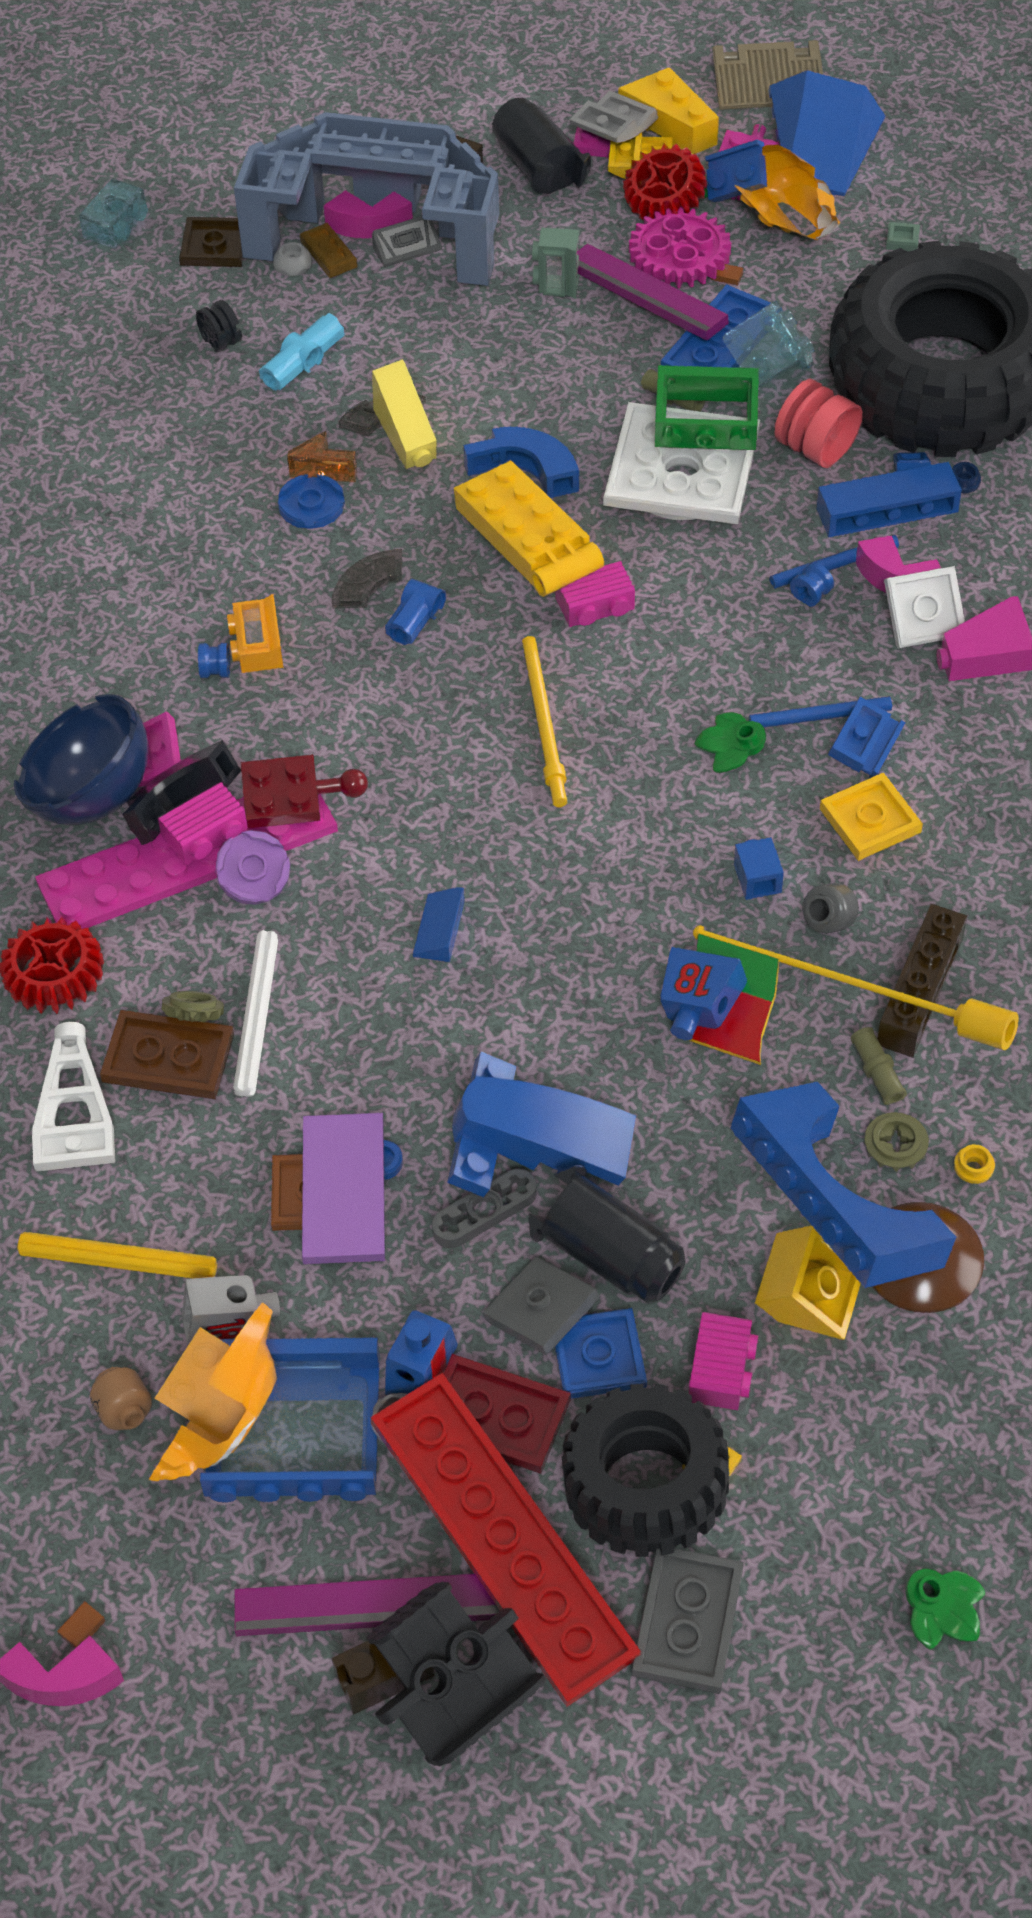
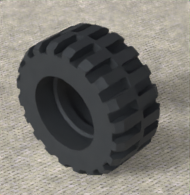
M643 1383L630 1385V1390L621 1392L620 1388H616L606 1392L607 1398L602 1401L598 1397L586 1405V1415L581 1412L572 1421L571 1431L565 1435L563 1442L562 1468L566 1500L569 1509L573 1511L576 1523L583 1530L589 1529V1537L598 1544L603 1545L607 1541L610 1543V1550L625 1554L626 1549L633 1550L636 1557H649V1552L660 1549L661 1556L674 1553V1547L680 1544L687 1548L696 1543L697 1533L707 1534L715 1526V1517L722 1515L726 1506V1495L729 1493L727 1440L723 1438V1428L718 1419L711 1418V1410L702 1402L697 1401L693 1404L692 1395L681 1390H677L676 1394L669 1392V1387L665 1385L655 1384L654 1388H643ZM641 1450L664 1452L686 1466L676 1479L664 1486L653 1489L630 1488L616 1482L607 1474L609 1468L618 1459L629 1453Z

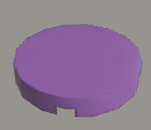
M249 830L241 832V834L233 839L232 837L224 842L217 854L215 873L219 886L227 896L242 904L256 905L270 901L282 892L288 882L290 861L286 851L283 849L284 847L278 839L266 832Z

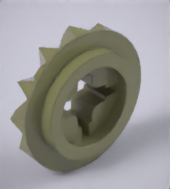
M178 991L162 999L161 1010L167 1016L177 1018L179 1021L206 1022L208 1020L214 1021L223 1015L224 1004L208 993Z
M891 1112L882 1114L871 1121L865 1132L864 1144L867 1148L868 1157H873L878 1162L880 1168L886 1165L893 1167L895 1172H897L900 1168L904 1167L913 1169L917 1162L924 1160L929 1146V1138L926 1129L917 1119L904 1113ZM894 1130L897 1131L900 1142L907 1143L901 1145L899 1152H895L891 1143H885L891 1141L892 1136H894Z

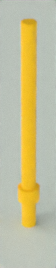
M527 636L522 640L546 765L543 768L546 785L550 786L553 805L560 808L567 804L564 787L567 778L564 765L559 761L536 639L533 636Z

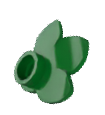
M726 712L716 715V726L703 730L694 742L695 746L699 749L716 753L713 771L723 773L742 766L748 756L759 753L765 745L766 732L760 723L746 721L738 713Z
M920 1569L908 1578L905 1593L909 1604L913 1607L910 1620L911 1629L915 1637L927 1649L932 1650L936 1647L943 1634L964 1642H972L979 1639L980 1621L976 1609L972 1605L984 1597L985 1590L975 1578L960 1571H952L941 1575L932 1569ZM924 1583L930 1584L935 1591L934 1598H930L924 1593Z

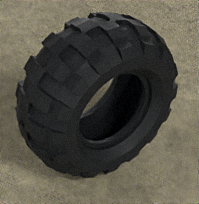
M939 241L919 243L918 249L909 252L898 248L884 254L882 261L877 262L876 266L868 265L857 276L834 312L829 340V367L839 395L861 406L864 429L877 438L886 434L892 437L893 441H896L895 447L913 453L916 452L918 447L936 450L935 457H956L957 452L964 449H972L976 455L995 450L996 445L1001 444L1003 439L1013 442L1027 432V429L1032 426V269H1021L1016 264V257L1001 250L994 254L979 249L980 244L959 241V246H942ZM949 336L974 342L984 348L988 354L969 360H947L919 353L907 343L921 337Z

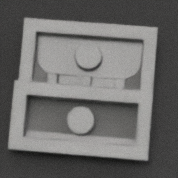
M609 90L598 103L588 100L569 120L571 125L620 143L646 130L658 119L656 108Z

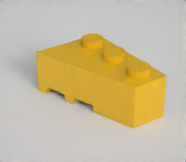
M670 67L618 88V94L656 108L658 119L646 131L651 130L662 137H673V145L677 143L681 150L688 147L692 154L699 153L718 144L719 117Z

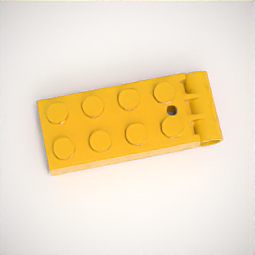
M511 460L454 487L456 509L534 586L542 597L604 567L603 555L598 546L590 542L589 535Z

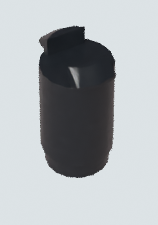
M514 98L499 108L492 122L493 133L501 148L531 180L533 191L550 194L570 186L573 182L580 188L586 181L591 169V155L589 153L582 154L539 106L526 98Z
M576 1165L555 1173L554 1176L568 1186L556 1199L545 1219L539 1215L529 1213V1233L531 1239L539 1242L545 1238L627 1295L634 1294L646 1303L658 1301L665 1297L677 1282L686 1262L684 1249L670 1239L668 1232L584 1177L587 1173L584 1166Z

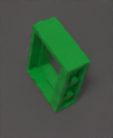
M658 365L655 447L756 450L759 368ZM667 400L747 402V419L745 421L666 418Z

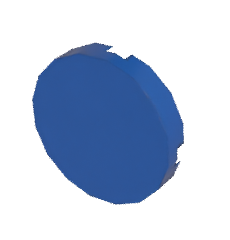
M308 474L297 476L289 480L280 489L278 495L280 515L286 522L299 528L313 529L324 527L334 522L342 514L345 506L342 487L336 480L326 475L317 474V478H308Z

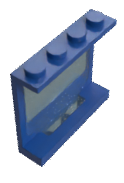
M378 1338L267 1339L266 1345L274 1361L277 1381L243 1442L226 1459L221 1460L215 1466L206 1468L205 1473H200V1483L204 1497H211L216 1502L227 1503L236 1500L237 1496H254L256 1500L261 1502L277 1501L280 1496H297L302 1501L313 1502L321 1500L323 1495H340L342 1499L347 1501H360L365 1499L366 1495H376L378 1436L372 1428L370 1417L373 1416L374 1406L379 1400L380 1352ZM235 1339L220 1340L231 1346Z

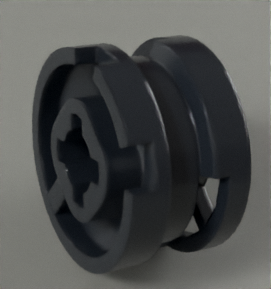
M224 300L212 303L211 308L204 307L196 312V322L201 336L205 342L212 345L215 352L224 350L227 344L234 345L241 341L242 331H237L236 324L239 321L232 308Z

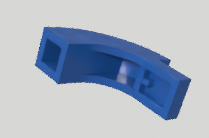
M499 427L492 429V439L463 445L464 467L468 476L488 472L511 460L520 469L533 474L540 481L544 492L550 498L579 492V468L573 455L563 443L544 432L524 427Z

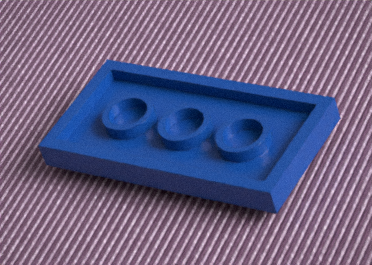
M726 284L709 305L728 314L729 324L708 340L686 331L662 358L660 365L739 368L781 318L782 307Z

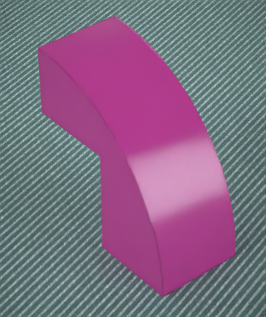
M347 190L323 205L325 223H328L335 233L353 238H372L374 230L413 219L412 202L395 191L374 206H370Z
M892 535L858 541L856 556L858 569L873 586L885 593L884 580L887 578L941 569L937 559L903 565Z
M91 1636L85 1639L49 1672L42 1667L21 1642L17 1643L0 1658V1682L21 1698L42 1705L70 1706L85 1703L105 1695L124 1681L119 1666Z

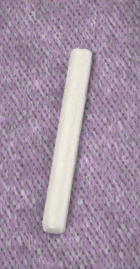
M262 930L257 934L233 1085L235 1095L241 1097H252L256 1091L278 946L277 934L274 931L267 932Z

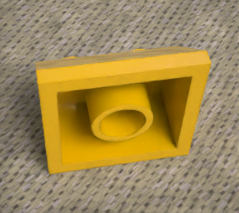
M811 1225L776 1233L755 1304L780 1323L844 1340L861 1283Z

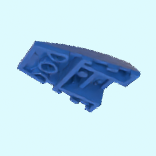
M808 70L770 85L768 93L769 98H772L773 102L771 110L773 118H776L777 129L775 132L777 141H780V146L792 151L815 167L814 178L824 181L832 195L845 196L886 117L865 85Z

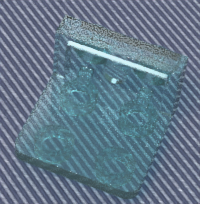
M776 300L723 336L725 345L740 368H759L758 388L797 363L803 371L815 365L811 355L815 352L814 347L806 335L800 337L795 329L798 324L789 309L783 311Z

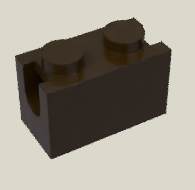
M368 1641L331 1658L335 1677L353 1715L398 1694L406 1688L375 1644H370ZM429 1667L423 1671L420 1683L435 1676L434 1668Z

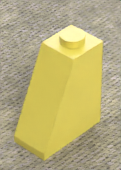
M402 359L373 370V410L406 469L414 466L424 467L428 465L433 459H436L437 440L405 362Z

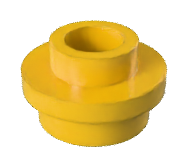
M973 1144L966 1146L957 1153L954 1160V1169L963 1181L980 1184L989 1180L993 1175L995 1161L988 1149L981 1145ZM969 1162H976L981 1168L974 1169L967 1164Z

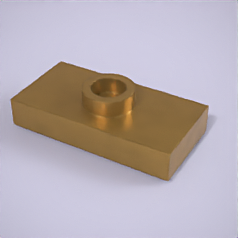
M328 223L300 233L301 243L309 250L312 257L329 278L358 267L357 258Z

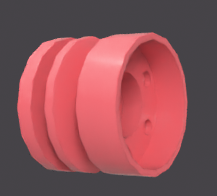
M807 379L794 388L785 400L775 423L774 435L780 443L789 446L794 451H803L804 456L821 467L829 468L852 446L862 423L863 411L858 404L844 396H834L833 390L822 386L816 380Z

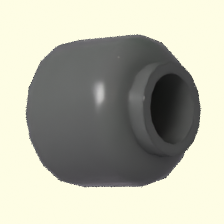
M830 883L816 886L810 890L804 898L802 910L804 919L812 929L827 934L846 930L850 927L858 916L859 905L856 895L850 888L844 884Z

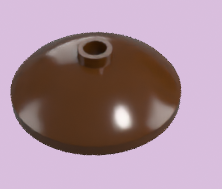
M910 1202L892 1207L891 1209L913 1212L933 1210L956 1236V1240L945 1268L875 1285L872 1288L891 1304L908 1311L920 1313L948 1310L965 1301L977 1288L984 1269L983 1247L972 1226L959 1214L937 1204Z

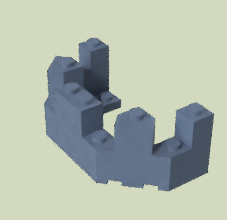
M325 112L314 117V123L302 128L298 124L276 134V140L264 145L260 141L249 146L234 186L243 258L273 261L281 241L277 210L288 220L318 223L323 205L325 204L322 173L338 176L345 175L352 176L354 196L370 206H374L395 191L412 202V212L414 213L422 193L421 184L429 185L422 208L423 219L438 221L439 237L455 238L457 282L489 285L494 268L493 235L499 217L498 173L491 166L487 168L483 165L480 156L466 142L461 143L456 138V133L448 125Z

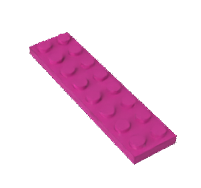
M319 794L318 801L321 821L250 828L246 831L266 832L278 839L284 847L283 849L288 851L337 832L338 827L321 794ZM244 797L237 799L236 801H239L240 805L244 808ZM160 832L153 841L141 845L139 840L135 838L35 876V879L55 923L63 917L67 921V925L77 921L81 925V929L216 879L217 854L224 843L221 846H217L215 850H212L207 857L200 860L196 859V861H191L187 865L164 840Z

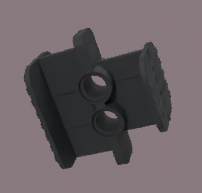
M443 1581L420 1591L416 1597L407 1601L406 1605L397 1609L391 1617H387L381 1625L376 1626L367 1637L368 1642L375 1644L406 1687L375 1713L376 1717L384 1725H389L399 1718L425 1753L427 1763L433 1766L449 1764L458 1755H462L469 1746L474 1745L481 1736L486 1735L493 1726H497L504 1717L509 1716L516 1707L521 1706L528 1697L533 1696L546 1683V1677L543 1673L536 1672L506 1630L519 1619L512 1608L502 1609L477 1629L450 1592L452 1589L450 1583ZM464 1638L470 1640L474 1647L473 1657L466 1664L459 1662L456 1656V1647ZM432 1667L438 1674L439 1682L436 1689L427 1694L420 1685V1677L425 1669Z

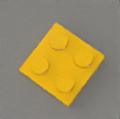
M884 772L820 801L821 812L858 861L922 832L923 823Z

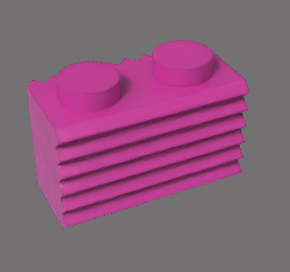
M622 561L604 565L603 568L555 591V598L569 627L590 625L598 619L612 615L622 616L628 611L635 609V588L622 565Z
M222 782L158 818L161 836L187 865L191 861L207 857L217 846H221L222 843L231 837L232 839L248 828L243 806L240 805L239 801H236L235 797L224 787Z
M702 1312L689 1384V1394L692 1395V1403L700 1401L704 1405L738 1410L740 1397L749 1398L752 1373L745 1372L747 1359L755 1360L759 1336L751 1334L752 1320Z

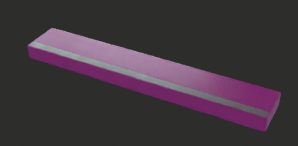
M588 243L577 251V255H579L577 274L705 340L710 339L729 324L728 314Z
M475 1574L234 1589L236 1636L375 1628L381 1625L387 1617H391L397 1609L406 1605L407 1601L416 1597L420 1591L442 1581L450 1583L452 1586L450 1592L471 1621L489 1620L500 1610Z

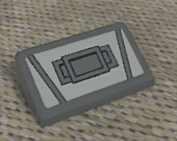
M423 216L372 232L373 249L384 267L442 250L433 221L425 220Z

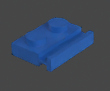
M757 139L705 156L709 167L706 170L708 200L720 202L741 195L742 193L735 185L749 191L767 187L765 156L762 154L764 142Z
M860 697L828 755L857 772H860V770L870 775L869 778H872L879 773L906 722L903 720L897 722L890 718L892 714Z

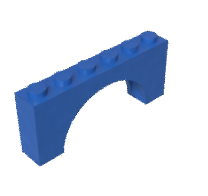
M819 1082L740 1097L730 1129L864 1288L945 1268L956 1236L933 1210L918 1212L902 1211L875 1204L845 1188L822 1166L816 1157L812 1144L830 1136L840 1106Z

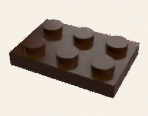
M120 1010L100 1072L101 1081L108 1084L216 1100L234 1038L233 1026L201 1021H179L173 1017Z

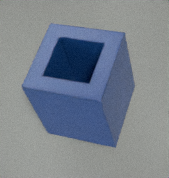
M772 837L760 840L751 839L744 843L735 844L734 867L745 900L782 893L784 872Z

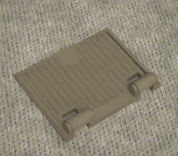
M817 40L808 41V48H794V41L738 44L737 51L723 52V45L712 47L719 110L772 107V98H769L768 93L770 85L807 70L823 74L819 41Z

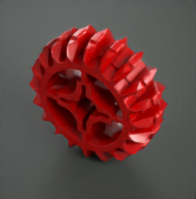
M665 143L659 150L651 146L649 154L640 152V161L631 160L632 169L625 170L626 180L623 181L624 197L631 211L634 214H638L642 221H644L645 216L654 219L655 211L661 215H666V209H671L672 214H678V209L682 207L684 213H689L690 208L699 209V200L705 198L704 189L707 188V179L704 166L700 163L696 153L692 154L688 147L681 150L677 143L671 149Z
M46 917L44 924L39 926L31 921L30 930L25 931L18 928V939L8 938V949L1 950L2 962L0 963V973L3 978L4 988L10 993L15 1003L22 1001V1005L27 1011L36 1005V1009L42 1014L47 1006H51L52 1010L57 1014L60 1009L59 1005L64 1003L73 1010V999L77 998L86 1003V991L96 992V981L102 980L104 959L102 953H100V944L96 938H93L89 929H81V925L77 921L67 925V921L63 917L57 923H52ZM81 956L76 968L70 972L69 969L75 965L74 961ZM32 957H34V959L28 964L29 968L23 972L26 963Z

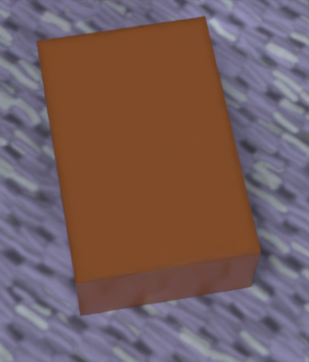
M725 264L724 270H717L716 279L711 278V280L738 286L744 268Z
M84 1601L57 1632L60 1637L76 1648L89 1636L92 1637L105 1622V1618Z

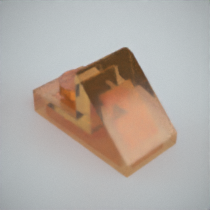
M327 431L321 432L288 451L287 460L290 478L308 474V478H317V474L326 475L336 481L356 482L358 473L356 451L328 449Z

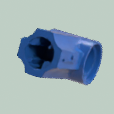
M411 579L403 590L401 604L385 625L386 634L393 641L403 645L412 644L429 618L435 620L436 617L434 615L437 610L443 609L446 601V592L421 581Z

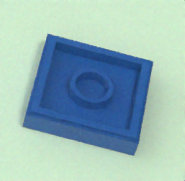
M633 1308L583 1315L555 1346L562 1390L571 1393V1399L606 1394V1392L616 1388L626 1391L631 1389L630 1385L643 1383V1388H647V1379Z

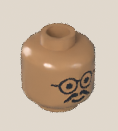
M111 1367L104 1370L98 1375L90 1391L91 1404L100 1420L107 1428L113 1430L136 1428L143 1422L152 1406L151 1394L143 1380L135 1370L127 1367Z

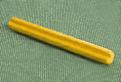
M32 1232L21 1233L17 1245L21 1256L185 1278L215 1277L217 1271L216 1258L213 1256Z

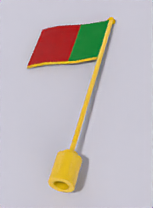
M702 925L696 926L693 930V936L698 940L696 951L740 959L747 983L722 1025L716 1029L697 1026L693 1038L689 1041L761 1065L762 1038L776 998L780 962L953 1017V1023L957 1027L959 1036L1001 1050H1007L1010 1047L1017 1032L1018 1013L970 998L965 1004H960L957 1010L705 931Z

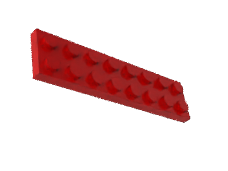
M443 1373L370 1417L371 1425L500 1611L504 1608H512L519 1619L511 1625L512 1629L566 1707L633 1663L634 1659L641 1655L638 1646Z

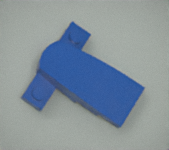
M480 1052L474 1062L470 1084H468L453 1115L452 1131L456 1145L447 1183L484 1197L491 1188L498 1154L533 1171L539 1163L558 1171L582 1165L589 1174L618 1186L626 1178L636 1115L571 1092L514 1080L515 1065Z

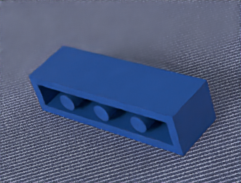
M949 462L820 486L818 487L816 509L829 538L956 513L959 511L962 490Z

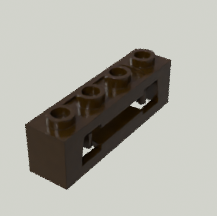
M934 904L930 905L896 983L895 991L937 1003L963 941L968 915ZM890 997L879 1025L877 1039L881 1047L913 1058L933 1011Z

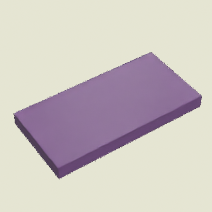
M383 1113L303 1116V1264L385 1261Z

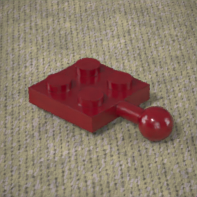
M313 754L241 762L247 829L321 821L318 801L319 794L342 792L347 797L357 798L362 796L368 788L366 775L358 769L346 770L339 778L316 780Z

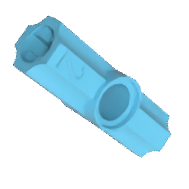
M328 313L318 319L301 335L296 332L290 333L284 339L280 352L259 369L260 378L266 386L276 391L285 387L303 370L310 373V368L322 362L324 352L344 336V327L339 323L337 317Z

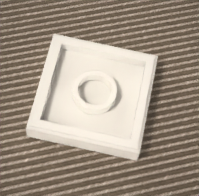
M955 566L884 580L897 649L942 641L945 632L965 622Z

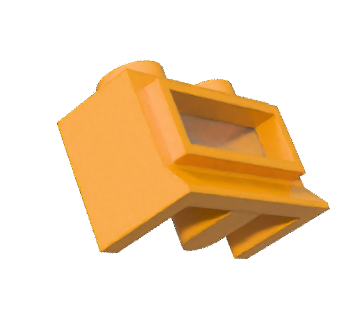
M274 594L260 600L232 603L234 614H228L227 621L229 635H236L237 640L230 641L233 662L240 661L242 673L284 668Z

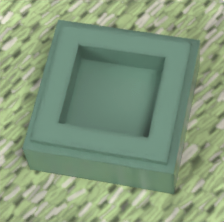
M889 222L886 250L902 248L909 252L918 249L920 225Z

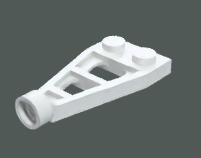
M77 1022L61 1023L54 1029L55 1041L32 1128L33 1165L36 1172L115 1163L114 1127L86 1048V1029L84 1025ZM82 1068L84 1086L59 1089V1078L62 1069ZM84 1101L87 1104L91 1115L89 1123L66 1126L55 1125L57 1110L61 1103Z

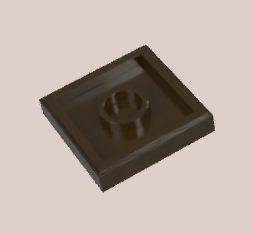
M187 217L179 256L180 266L242 267L244 258L238 218Z

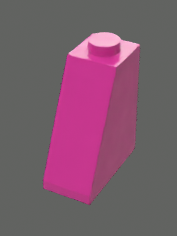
M1018 596L1010 597L944 633L942 647L937 649L936 656L939 669H945L949 681L1032 670V635Z

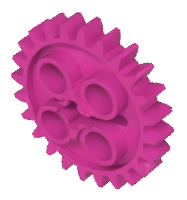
M682 207L678 209V214H672L671 209H666V215H661L655 211L654 219L645 216L644 224L637 223L636 231H631V240H629L630 262L635 263V268L659 280H664L669 285L671 282H676L677 288H681L683 282H687L690 287H694V281L696 280L706 284V276L716 279L717 270H724L725 264H729V257L731 255L730 233L725 232V225H717L718 219L716 217L707 220V212L697 216L695 209H692L689 213H684Z

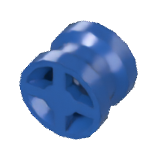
M815 562L809 563L804 568L803 575H797L790 582V589L794 597L810 607L815 606L821 600L822 595L828 594L834 588V579L831 573L824 566Z
M207 643L199 644L198 667L201 679L209 678L211 675H219L221 678L230 677V649L228 643H220L214 647H210Z

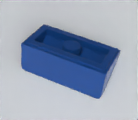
M456 887L428 894L413 957L450 962L465 903L464 888Z

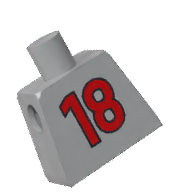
M248 1275L185 1279L182 1322L187 1346L200 1327L218 1339H236L262 1302L273 1311L272 1317L280 1316L277 1292L255 1294L252 1278Z

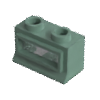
M541 227L539 241H533L532 260L538 261V265H534L533 285H539V293L550 296L568 295L576 299L579 284V274H577L579 266V255H577L579 230Z

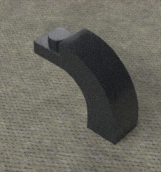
M222 740L190 755L155 777L126 802L129 808L122 815L129 829L136 835L141 845L153 841L161 832L158 822L160 816L219 782H222L224 787L227 788L241 772V769Z

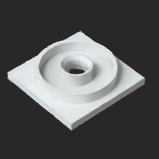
M628 402L603 498V506L645 511L672 520L703 519L738 524L754 450L655 447L656 406ZM669 407L666 410V418L745 421L747 419L744 417ZM758 419L757 437H758L759 428H760V420H759V419ZM675 466H688L697 472L688 476L680 471L669 473L667 470Z

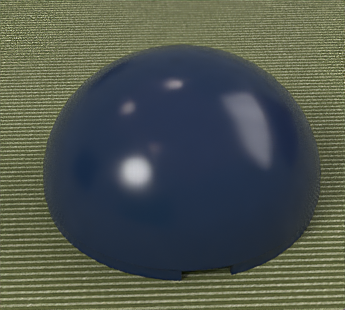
M114 694L95 696L96 702L82 708L76 704L56 717L39 733L20 760L19 764L23 769L19 782L14 780L15 795L25 808L34 815L52 823L82 825L109 816L120 809L131 798L144 776L148 762L149 747L147 733L140 715L123 697Z

